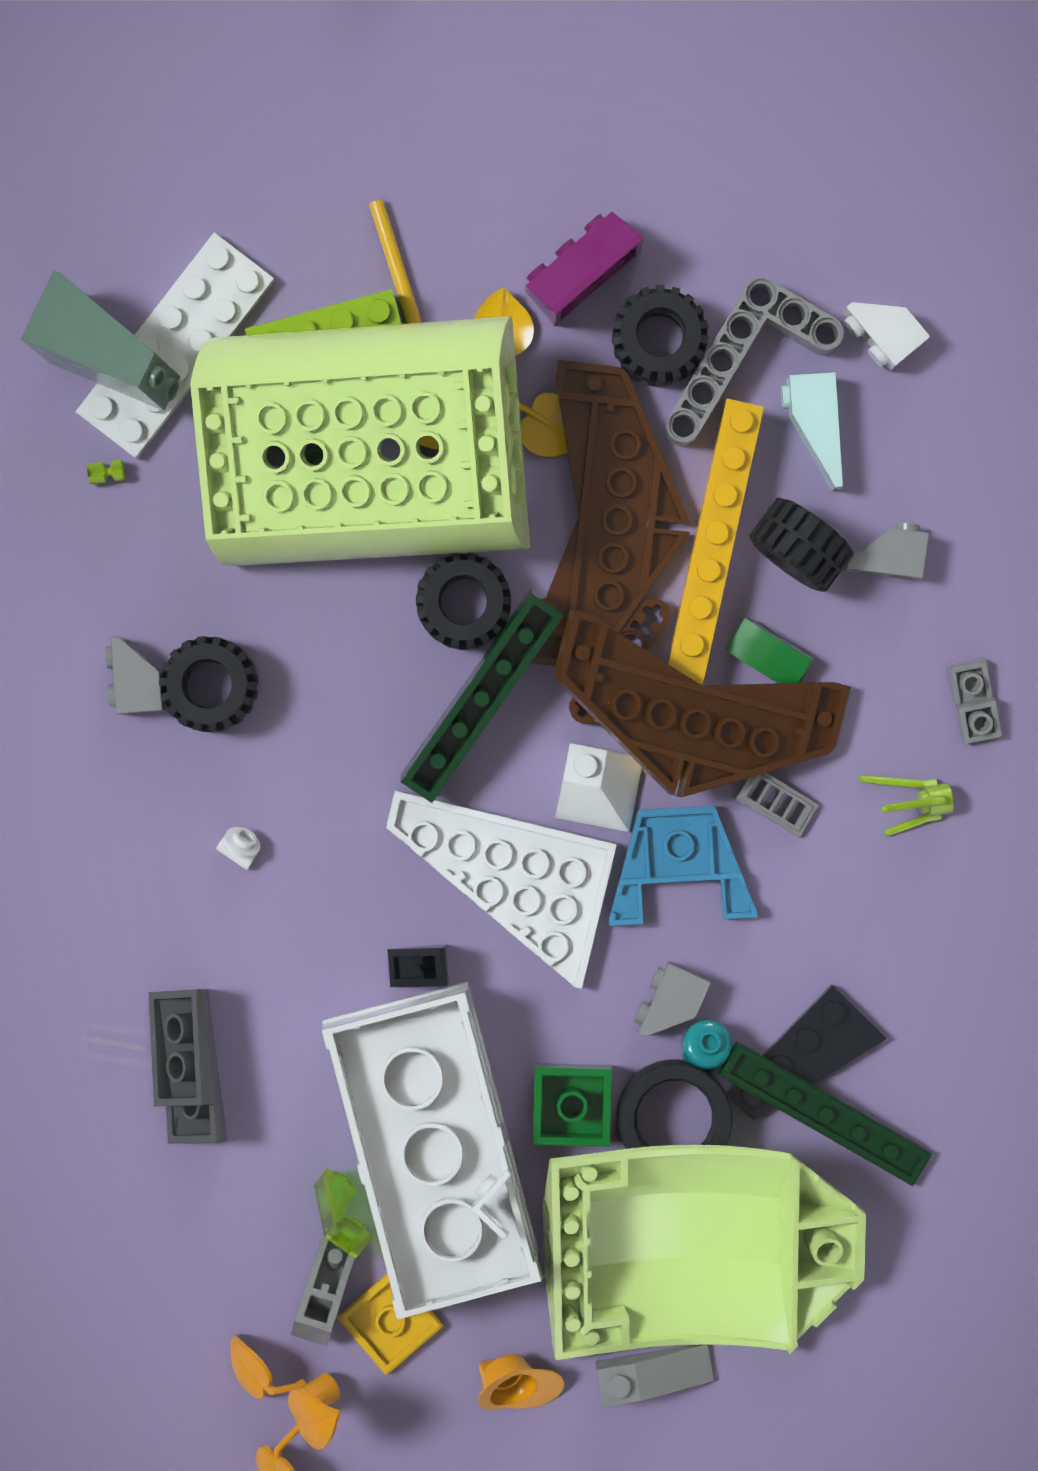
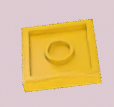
M388 1273L337 1316V1319L385 1375L390 1373L444 1326V1323L433 1310L397 1320L392 1302V1288Z

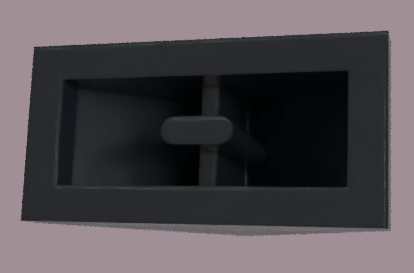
M446 944L387 949L390 987L448 986L449 974Z

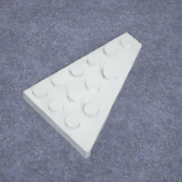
M395 791L386 828L574 987L582 989L617 844L437 800L431 803L423 797Z

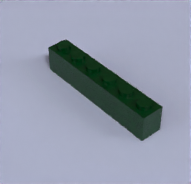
M532 588L528 591L402 771L400 779L402 784L433 803L563 618L564 614L561 608Z

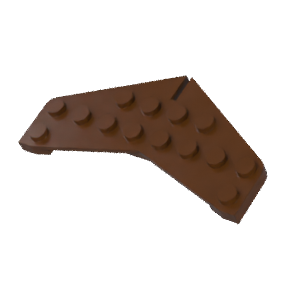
M558 360L556 386L579 517L546 595V599L563 610L564 616L530 664L556 666L570 609L592 614L619 633L690 533L655 528V521L691 525L632 381L628 373L620 367Z
M571 609L569 610L555 666V677L558 683L669 795L675 796L683 761H685L676 797L681 798L831 753L838 741L851 686L829 681L700 685L619 634L596 616Z

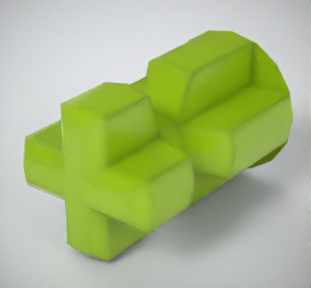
M121 459L112 460L110 467H106L103 461L87 463L90 485L106 483L108 476H112L115 481L126 479L125 464Z

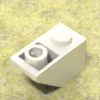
M852 302L843 311V315L846 317L843 321L846 328L854 337L859 338L862 336L870 346L867 351L871 358L880 367L886 365L890 371L930 337L906 307Z

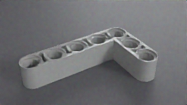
M758 277L751 280L746 285L671 412L665 426L667 439L673 445L679 447L688 446L695 441L764 324L816 354L828 355L834 352L842 342L844 328L841 322L770 279ZM754 289H763L768 293L770 302L764 306L755 305L750 299V292ZM787 308L797 309L802 315V322L798 325L787 324L783 319V310ZM736 321L745 322L750 328L749 337L745 339L736 338L731 333L730 325ZM820 327L830 328L834 333V342L829 345L820 343L815 336L816 329ZM719 353L727 355L731 360V368L727 371H717L711 364L712 356ZM697 386H705L711 391L712 400L707 404H699L694 401L692 390ZM679 418L687 419L693 426V433L687 437H680L674 433L672 423Z

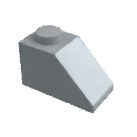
M897 523L896 529L890 528L852 557L843 571L919 581L924 576L929 533L919 532L920 525Z

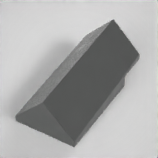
M208 989L148 992L154 1107L166 1106L168 1144L221 1143L226 1141L227 1134Z

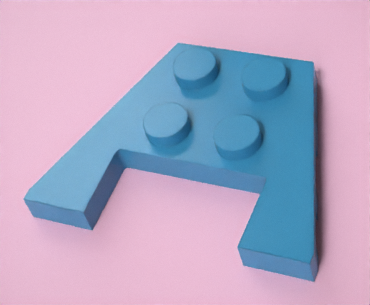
M715 805L638 810L611 908L609 926L643 924L641 885L652 883L720 880L722 919L757 917V910Z

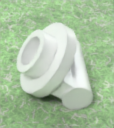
M232 827L227 830L217 845L216 850L245 870H248L260 851L261 845L251 830L242 827Z

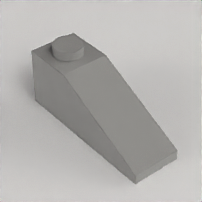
M328 1216L294 1320L291 1335L325 1346L328 1345L363 1234V1226Z
M688 1345L595 1361L603 1408L641 1402L714 1381L708 1345Z

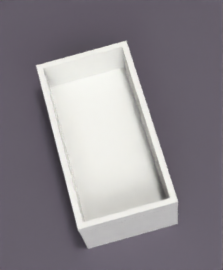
M469 982L455 984L322 1020V1034L326 1049H329L358 1158L357 1168L360 1180L365 1185L392 1288V1302L397 1320L541 1281L545 1277L544 1266ZM509 1166L512 1169V1175L483 1205L509 1231L508 1237L503 1240L471 1210V1207L480 1196L475 1191L482 1182L491 1174L497 1178Z

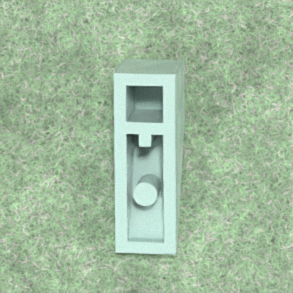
M836 372L790 375L786 380L787 385L781 386L782 408H788L790 421L831 491L840 490L843 487Z

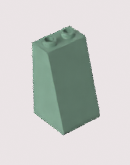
M55 270L53 271L21 340L55 366L165 411L168 402L172 401L178 392V381L181 376L64 275Z

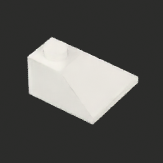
M570 743L555 818L629 832L642 767L630 755Z

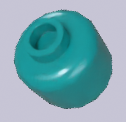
M712 1020L699 1021L691 1025L682 1037L680 1044L681 1056L684 1061L705 1071L713 1072L720 1068L730 1057L732 1050L731 1036L727 1029L719 1022Z

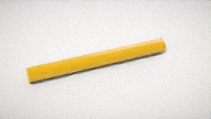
M383 199L369 203V207L406 323H422Z

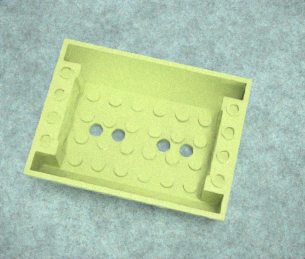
M512 316L215 337L208 339L202 345L194 364L190 387L205 537L210 550L223 565L242 566L530 548ZM432 436L437 440L439 452L435 457H426L421 453L419 442L422 437ZM386 438L394 439L400 446V455L395 460L385 458L381 452V444ZM309 443L319 445L323 451V460L318 465L309 463L305 458L304 451ZM278 446L283 450L285 462L281 467H274L267 461L266 454L269 447Z

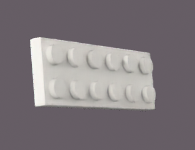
M214 232L134 335L181 376L178 381V392L175 398L168 402L165 411L97 383L75 412L134 458L138 459L190 392L194 364L202 345L210 338L233 336L275 282V279Z

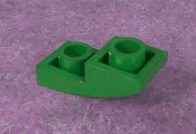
M744 618L726 648V651L777 683L802 682L815 661L814 658L788 640L778 638L751 618Z

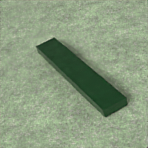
M739 1041L735 1042L730 1057L717 1073L722 1078L911 1186H914L932 1155L930 1151Z

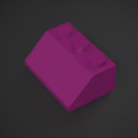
M613 211L605 218L601 214L594 217L584 227L587 233L577 242L572 238L569 239L555 252L558 257L548 267L544 263L540 264L526 277L529 283L525 286V292L554 326L641 252L642 236Z

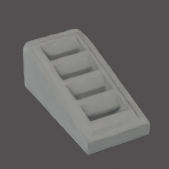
M768 773L746 778L734 798L798 837L801 836L819 806ZM763 780L767 784L755 802L750 797L759 781ZM774 787L779 790V793L770 808L767 809L763 804ZM788 795L792 800L782 817L775 813L785 796ZM798 803L805 805V808L793 825L788 820Z

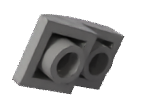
M984 658L947 665L954 707L963 743L969 744L1002 737L996 700L993 698L987 661Z

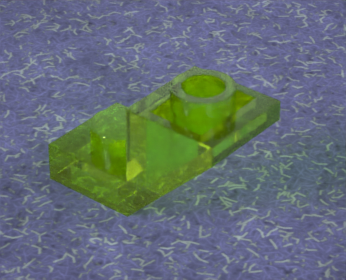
M327 1168L314 1184L324 1237L356 1259L366 1248L373 1235L367 1232L362 1222L342 1214L358 1189L352 1186L351 1181L340 1172H333Z

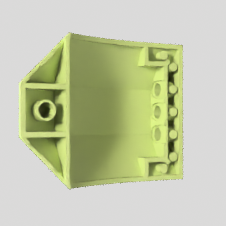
M665 1145L552 1158L549 1160L543 1198L544 1272L555 1360L673 1345L752 1346L787 1350L790 1355L799 1346L797 1340L812 1325L817 1328L837 1308L835 1302L849 1288L855 1290L864 1281L866 1213L791 1153L721 1145Z

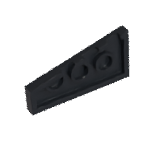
M830 985L762 1055L814 1084L887 1038L833 985ZM735 1084L726 1091V1094L753 1121L775 1108Z

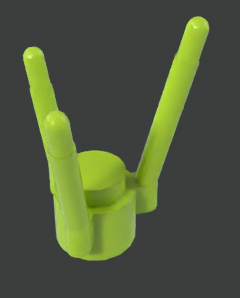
M860 775L858 778L862 783L923 789L917 792V800L897 802L881 807V811L884 813L919 808L921 814L927 813L886 829L884 831L886 836L903 832L927 822L942 820V814L953 812V796L948 783L937 784L936 779L915 780Z

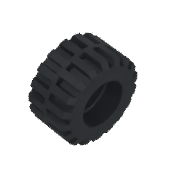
M656 285L655 289L649 290L648 287L640 289L637 295L634 296L632 294L617 312L612 332L613 352L616 360L619 359L621 363L620 367L626 372L633 375L632 378L640 382V380L648 382L647 385L655 386L656 383H663V386L672 385L673 381L679 380L680 382L685 379L698 366L708 343V322L704 320V311L701 306H696L693 302L694 298L690 294L685 296L676 287H672L671 290L664 289V285ZM651 316H666L674 320L680 327L682 343L675 353L665 357H657L647 353L640 346L637 339L638 328L645 319Z
M783 498L775 499L749 534L753 545L768 560L803 585L821 592H826L854 554L848 542L831 526L801 505Z
M469 552L468 554L453 553L451 556L436 560L437 562L432 567L429 566L425 571V575L422 580L420 579L417 586V614L425 630L432 638L444 646L459 650L479 648L494 640L507 623L511 611L510 587L502 571L487 558L477 556V554ZM459 579H469L478 583L486 595L487 602L484 613L479 619L468 624L453 622L444 614L441 606V598L445 588L453 581Z
M201 636L197 637V639L181 643L182 646L180 648L174 649L169 654L171 656L168 662H164L162 670H164L162 678L159 677V686H162V694L160 695L162 702L166 703L168 707L166 710L183 726L201 732L225 731L234 725H238L243 721L246 714H250L253 709V702L255 699L257 700L258 696L257 683H259L252 660L248 658L247 653L240 647L219 637ZM205 662H215L222 665L231 677L232 685L229 696L223 703L215 707L200 706L192 700L188 692V679L191 672L199 664Z

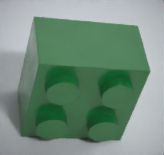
M535 1063L533 1145L610 1147L611 1065Z

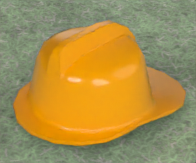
M507 1354L499 1358L484 1360L479 1365L483 1390L479 1394L478 1403L481 1408L486 1410L534 1408L549 1403L563 1391L564 1380L560 1374L552 1370L533 1369L525 1358L518 1354Z

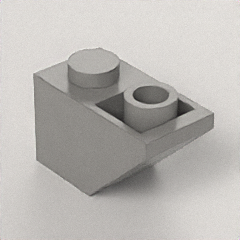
M110 637L111 646L105 647L107 669H113L114 684L108 685L110 707H116V714L166 711V703L162 702L160 695L162 694V686H159V677L162 678L163 672L123 638Z
M667 962L664 969L658 966L649 985L650 988L654 989L650 1002L648 1004L642 1001L633 1021L639 1024L637 1033L646 1037L696 1018L711 982L670 962Z

